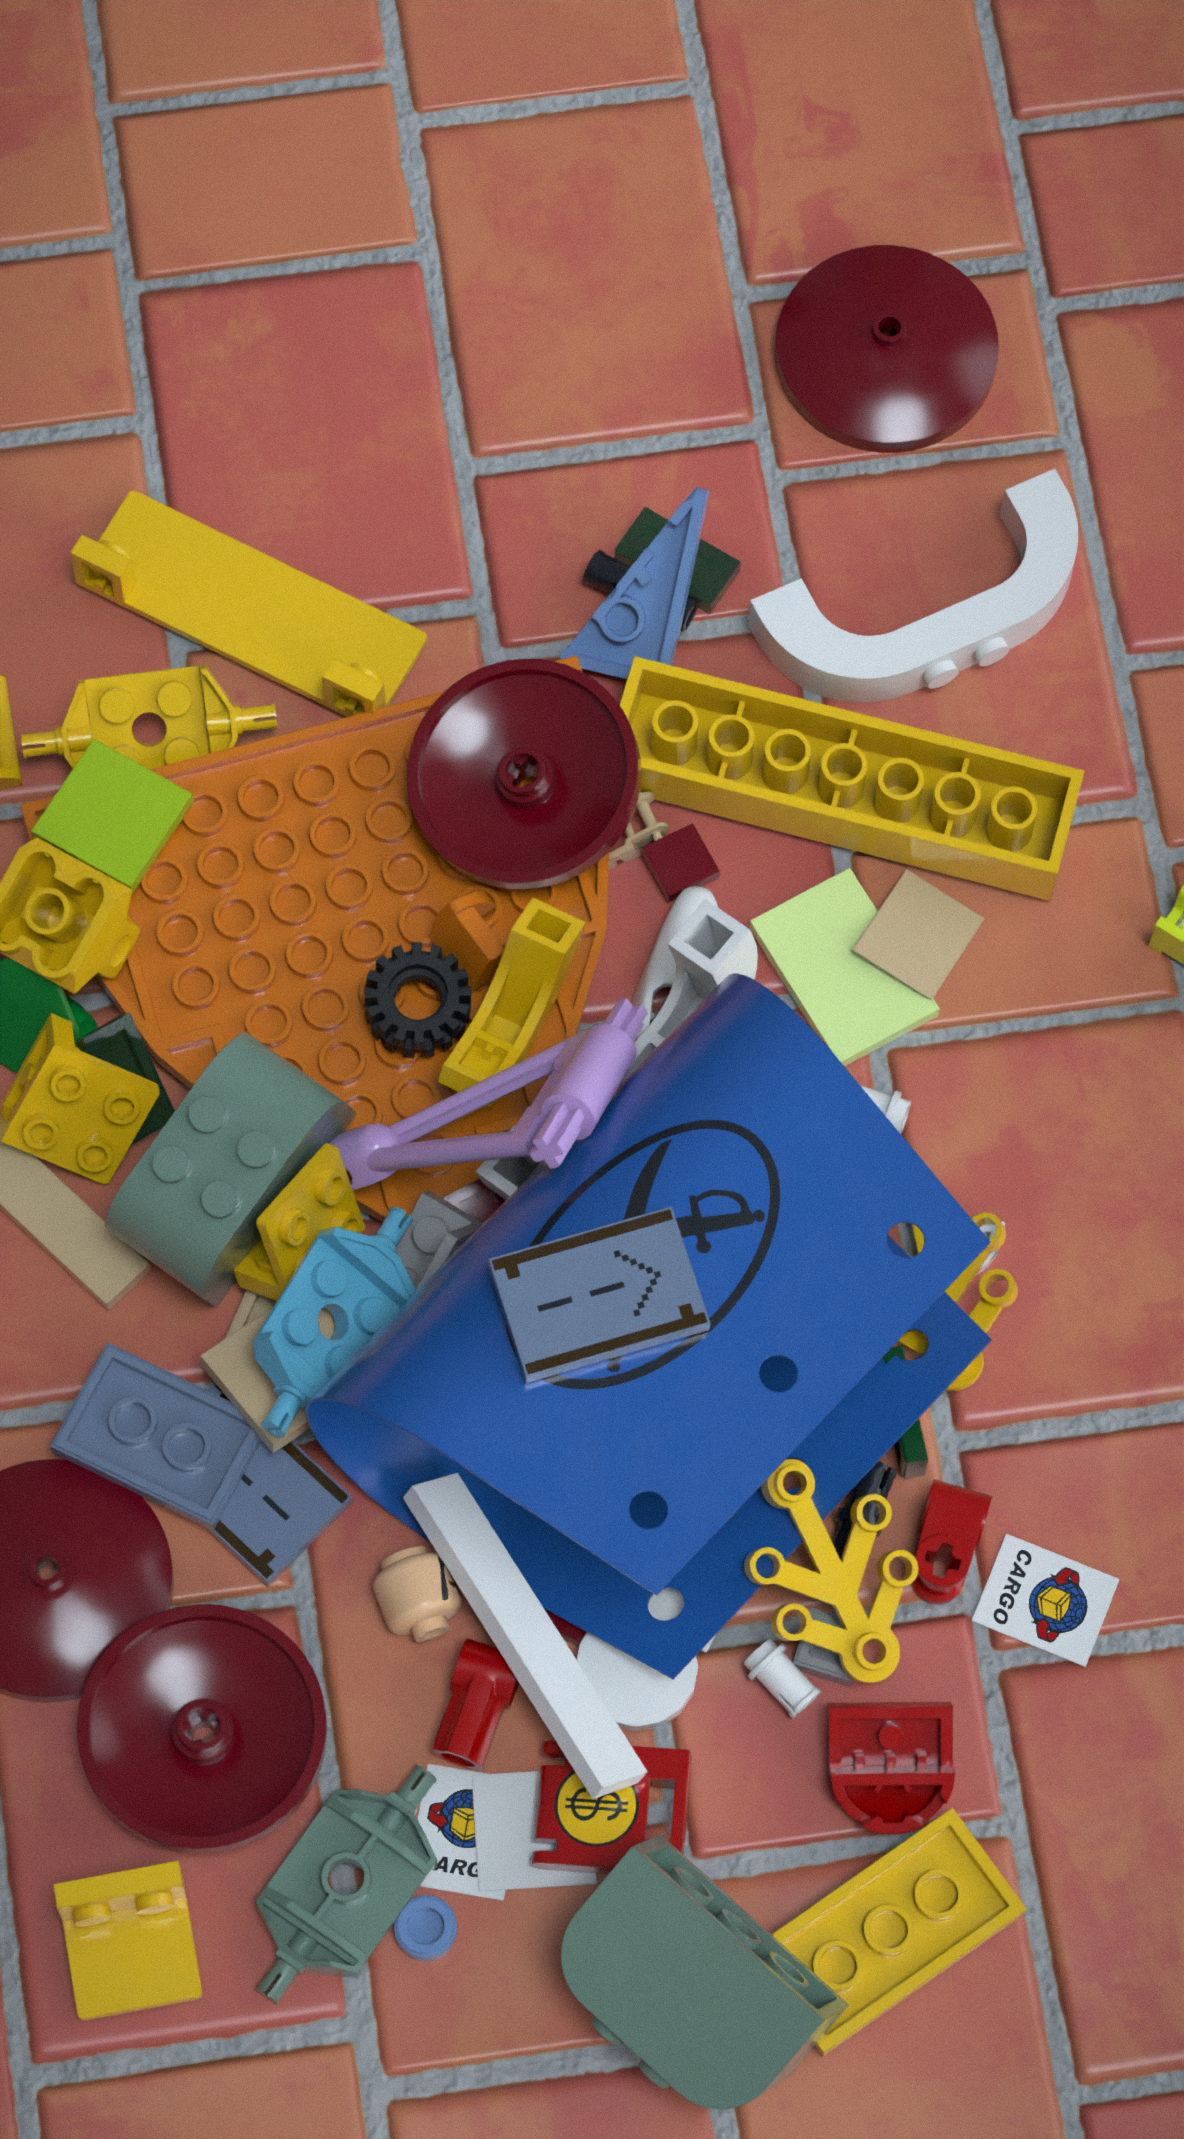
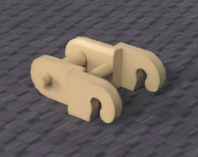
M640 791L634 813L639 811L646 828L635 834L629 822L625 830L627 835L625 845L609 853L608 870L617 867L616 861L618 860L627 863L640 857L641 852L639 848L663 838L662 836L669 830L666 822L657 823L649 806L654 800L652 792L641 793Z

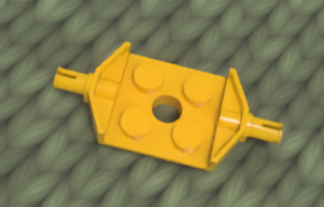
M204 664L78 679L61 725H55L54 731L21 733V742L24 758L58 753L59 756H65V759L73 769L92 740L95 739L151 770L233 748L238 735H242L243 731L276 729L277 719L275 704L240 708L239 704H233L220 683ZM143 713H155L166 724L165 733L156 742L144 743L138 740L132 732L134 720Z

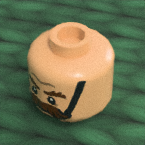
M415 1546L385 1558L380 1564L382 1571L377 1574L373 1582V1590L389 1630L398 1635L413 1634L416 1642L428 1641L449 1631L450 1627L447 1621L460 1610L462 1598L454 1578L438 1553H428L425 1546Z

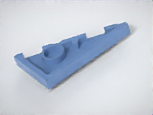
M696 487L651 544L642 552L618 582L608 598L591 616L592 618L572 643L562 652L560 660L577 655L581 669L628 679L634 656L673 666L711 490Z

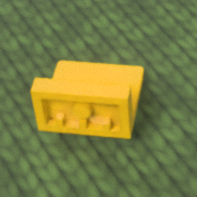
M50 1013L0 1103V1141L101 1184H108L160 1094L159 1086L153 1081L80 1051L75 1046L72 1022Z
M325 1143L257 1218L256 1225L262 1239L233 1270L239 1287L278 1301L320 1230L339 1227L362 1233L366 1228L337 1146Z
M179 1861L53 1884L57 1910L63 1922L76 2010L80 2020L88 2021L198 2000L202 1997L203 1992L186 1890Z

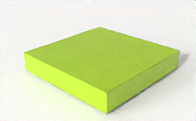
M93 739L31 830L32 838L37 837L129 887L132 889L133 894L193 804V794Z

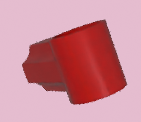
M469 1638L464 1642L450 1684V1690L453 1693L442 1718L432 1749L434 1755L441 1757L448 1763L466 1769L483 1771L504 1708L509 1710L519 1682L498 1648Z

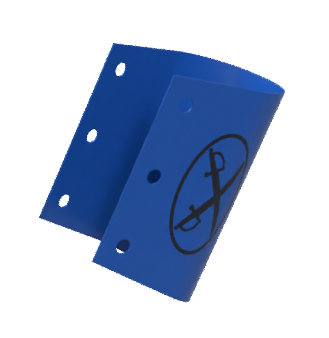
M732 973L620 1084L591 1135L583 1140H575L563 1162L557 1168L550 1169L544 1161L306 1403V1418L316 1440L335 1464L374 1501L428 1542L430 1540L403 1497L413 1485L458 1473L545 1610L674 1680L762 1586L751 1582L745 1574L744 1563L748 1554L758 1548L771 1547L778 1550L786 1560L803 1542L789 1511L773 1507L764 1498L761 1485L787 1458H796L805 1463L814 1475L815 1490L811 1499L823 1521L992 1341L945 1292L991 1242L809 1025L765 986L748 976ZM672 1206L711 1323L710 1329L525 1383L490 1274L488 1259ZM904 1222L911 1223L921 1230L924 1236V1247L919 1254L910 1257L888 1235L889 1230L894 1225ZM907 1331H920L928 1338V1349L919 1359L907 1361L895 1355L885 1365L883 1356ZM801 1485L794 1489H785V1491L791 1495H796ZM761 1555L757 1559V1572L764 1578H768L773 1573L774 1564L770 1557ZM666 1588L677 1590L684 1598V1606L681 1613L675 1618L666 1621L654 1618L648 1609L650 1598L654 1594L657 1596Z

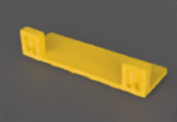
M135 490L127 494L98 542L81 535L70 552L76 584L346 717L363 712H369L374 715L378 708L390 706L427 644L426 632Z

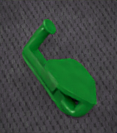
M0 957V1064L18 1073L50 1013L72 1022L75 1046L80 1051L86 1053L93 1047L99 1038V1029L97 1022L90 1013L78 1002L66 996L61 986L9 957Z

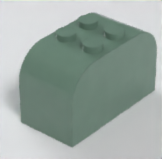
M244 1032L231 1040L211 1061L130 1172L110 1205L105 1218V1228L199 1297L218 1307L237 1281L233 1270L262 1239L256 1225L257 1218L325 1143H329L335 1136L346 1130L357 1113L345 1101L255 1037Z
M662 1835L634 1845L629 1849L571 1919L562 1941L561 1964L565 1980L577 2000L594 2015L591 2023L595 2029L611 2043L620 2046L624 2042L642 2059L638 2063L640 2069L656 2085L664 2089H668L671 2086L687 2100L706 2108L731 2109L742 2106L782 2082L795 2070L849 2006L845 2000Z

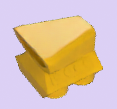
M36 837L19 847L0 882V953L73 994H76L94 976L113 979L121 970L140 933V928L128 917L132 889Z

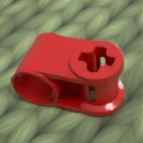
M933 1479L919 1528L921 1535L914 1556L918 1563V1575L911 1583L913 1592L921 1600L929 1604L942 1605L951 1602L959 1595L969 1571L974 1550L978 1548L992 1496ZM935 1561L943 1562L947 1565L944 1578L933 1575Z

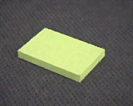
M850 868L750 920L749 929L812 1030L828 1046L844 1067L939 1016L940 1011L934 999H928L853 951V948L878 911Z

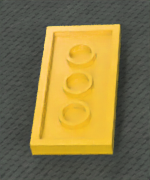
M951 1808L772 1935L849 2004L846 2010L815 2045L821 2056L824 2057L1023 1916L1027 1908L956 1811Z

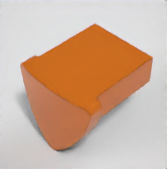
M474 891L444 906L436 917L429 936L436 946L442 947V952L446 957L452 953L458 959L459 970L465 968L469 976L468 985L471 986V991L490 982L499 966L504 951V946L482 919L496 906L485 891Z

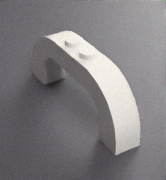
M1055 468L1004 491L1000 517L1019 550L1021 565L1009 579L989 590L895 631L882 635L864 636L849 633L836 627L820 612L802 578L750 600L748 626L765 656L784 676L806 690L823 697L838 701L869 703L898 698L925 686H928L930 689L939 688L952 681L959 671L977 663L980 666H988L998 662L1008 654L1011 648L1025 642L1039 632L1055 615L1067 593L1077 553L1078 522L1072 499Z
M706 899L703 900L667 943L676 964L674 982L661 1010L634 1043L636 1046V1059L623 1081L729 974L738 973L755 980L758 953L751 930ZM531 1156L485 1160L476 1170V1173L488 1188L507 1200L545 1160L535 1163Z

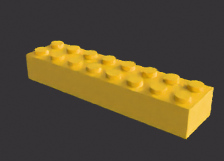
M634 656L620 707L623 709L638 743L642 771L641 793L652 792L654 800L1051 901L1085 770Z

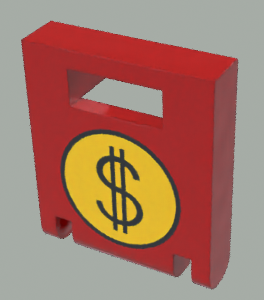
M544 1741L542 1756L551 1760H563L565 1765L541 1766L534 1841L535 1843L557 1844V1851H534L532 1866L545 1870L609 1874L632 1846L650 1840L646 1839L651 1782L653 1788L674 1789L671 1837L669 1842L684 1855L692 1761L690 1750L632 1746L648 1771L638 1784L592 1799L557 1742Z

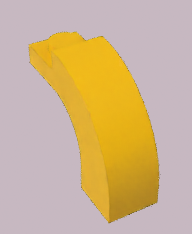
M532 897L511 928L499 966L487 994L470 1026L443 1064L438 1079L439 1083L460 1092L527 1059L566 978L583 933L585 921ZM495 1101L488 1104V1106L492 1107Z

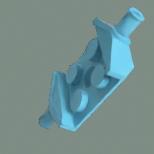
M391 1207L376 1235L372 1236L339 1227L320 1230L254 1338L255 1360L275 1385L273 1392L278 1395L266 1418L261 1422V1426L264 1429H269L268 1433L283 1438L299 1409L305 1407L306 1403L416 1291L401 1258L396 1254L397 1245L409 1225L413 1222V1218L411 1215H406L407 1212L405 1210ZM323 1307L332 1313L335 1320V1332L330 1339L323 1336L319 1330L318 1315Z

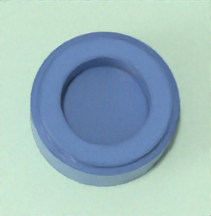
M430 1895L414 1897L409 1900L394 1922L395 1938L400 1949L410 1958L423 1962L437 1960L446 1955L455 1943L457 1936L455 1914L451 1907L438 1897Z

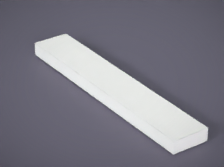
M455 1473L411 1486L403 1497L404 1501L591 1798L595 1799L638 1784L648 1771L459 1474Z

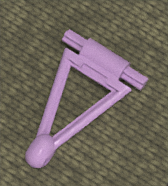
M622 998L616 1002L604 1024L590 1027L391 1126L373 1123L338 1134L329 1144L338 1147L344 1166L352 1177V1181H350L352 1190L379 1182L397 1170L522 1156H531L535 1163L545 1160L550 1169L557 1168L563 1162L575 1140H583L591 1135L636 1059L634 1041L644 1026L642 1021L647 1015L646 1008L642 1004L632 1006L627 998ZM550 1074L530 1107L526 1108L513 1131L412 1142Z

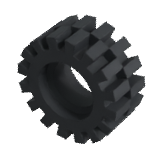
M411 942V951L404 952L401 945L392 948V957L389 959L382 955L376 961V970L369 971L366 978V988H364L365 1017L367 1024L371 1023V1033L378 1041L383 1038L385 1040V1048L393 1053L397 1047L403 1048V1057L414 1058V1050H423L424 1058L434 1056L435 1048L441 1046L444 1052L451 1048L453 1038L456 1036L460 1039L465 1032L466 1021L469 1022L471 1013L469 976L465 968L459 970L458 959L452 953L447 958H444L442 956V947L432 944L430 952L422 951V942ZM414 981H421L432 985L438 991L441 998L438 1010L432 1016L420 1020L404 1016L397 1009L394 1001L397 992L402 986Z

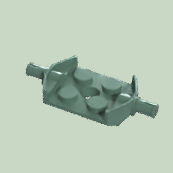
M416 1764L397 1793L391 1791L389 1795L360 1789H336L255 1901L257 1909L278 1949L275 1953L277 1961L259 1986L255 1988L262 1996H268L269 2001L278 2004L280 1998L297 1974L301 1975L303 1971L351 1978L360 1977L362 1974L361 1968L431 1869L435 1870L438 1866L437 1858L427 1836L415 1817L417 1806L431 1786L437 1781L436 1777L429 1771L425 1774L424 1768ZM343 1863L354 1864L364 1873V1882L361 1888L350 1895H340L334 1892L328 1883L330 1872L336 1866Z

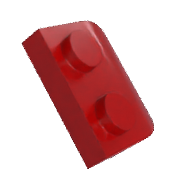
M827 1703L828 1773L839 1805L842 1806L848 1815L859 1822L862 1827L880 1834H905L925 1826V1822L934 1816L944 1803L947 1804L954 1787L952 1703Z

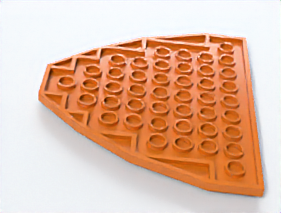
M577 655L554 661L582 672ZM442 691L378 708L374 715L369 712H363L151 769L156 774L191 792L194 802L131 895L128 917L140 928V933L121 970L113 979L95 977L154 1059L189 1089L194 1086L211 1061L231 1040L247 1032L345 1101L357 1113L344 1132L373 1123L391 1126L458 1093V1091L439 1083L438 1079L443 1064L460 1039L455 1036L451 1048L444 1052L441 1046L435 1048L434 1056L424 1058L423 1050H414V1058L403 1057V1048L397 1047L393 1053L385 1048V1040L383 1038L377 1041L371 1033V1023L367 1024L364 989L366 988V978L369 971L376 970V961L382 955L387 959L391 958L392 948L399 945L402 946L404 952L411 951V942H422V951L430 952L431 946L434 943L429 936L433 923L440 911L448 903L474 891L487 892L496 904L482 919L504 948L511 928L532 897L585 921L586 924L566 978L549 1016L527 1057L529 1058L578 1034L606 939L609 852L593 866L571 879L533 889H507L484 884L467 877L448 864L433 849L421 831L413 814L407 791V762L413 738L429 708L445 692ZM530 776L525 778L521 782L520 787H523L526 783L532 784L537 777ZM54 796L20 804L30 841L33 840L31 830ZM495 974L489 983L471 991V1013L469 1022L466 1021L465 1032L478 1012ZM421 981L405 984L399 989L394 999L397 1009L404 1016L416 1020L432 1016L441 1004L438 991L432 985ZM550 1074L496 1100L492 1107L486 1105L412 1142L509 1132L513 1126L517 1125L526 1108L532 1105ZM484 1161L400 1169L379 1182L353 1190L359 1209L383 1223L391 1207L401 1208L407 1212L406 1215H410L422 1192L429 1190L442 1198L479 1178L476 1170ZM346 1169L349 1181H352L351 1174Z

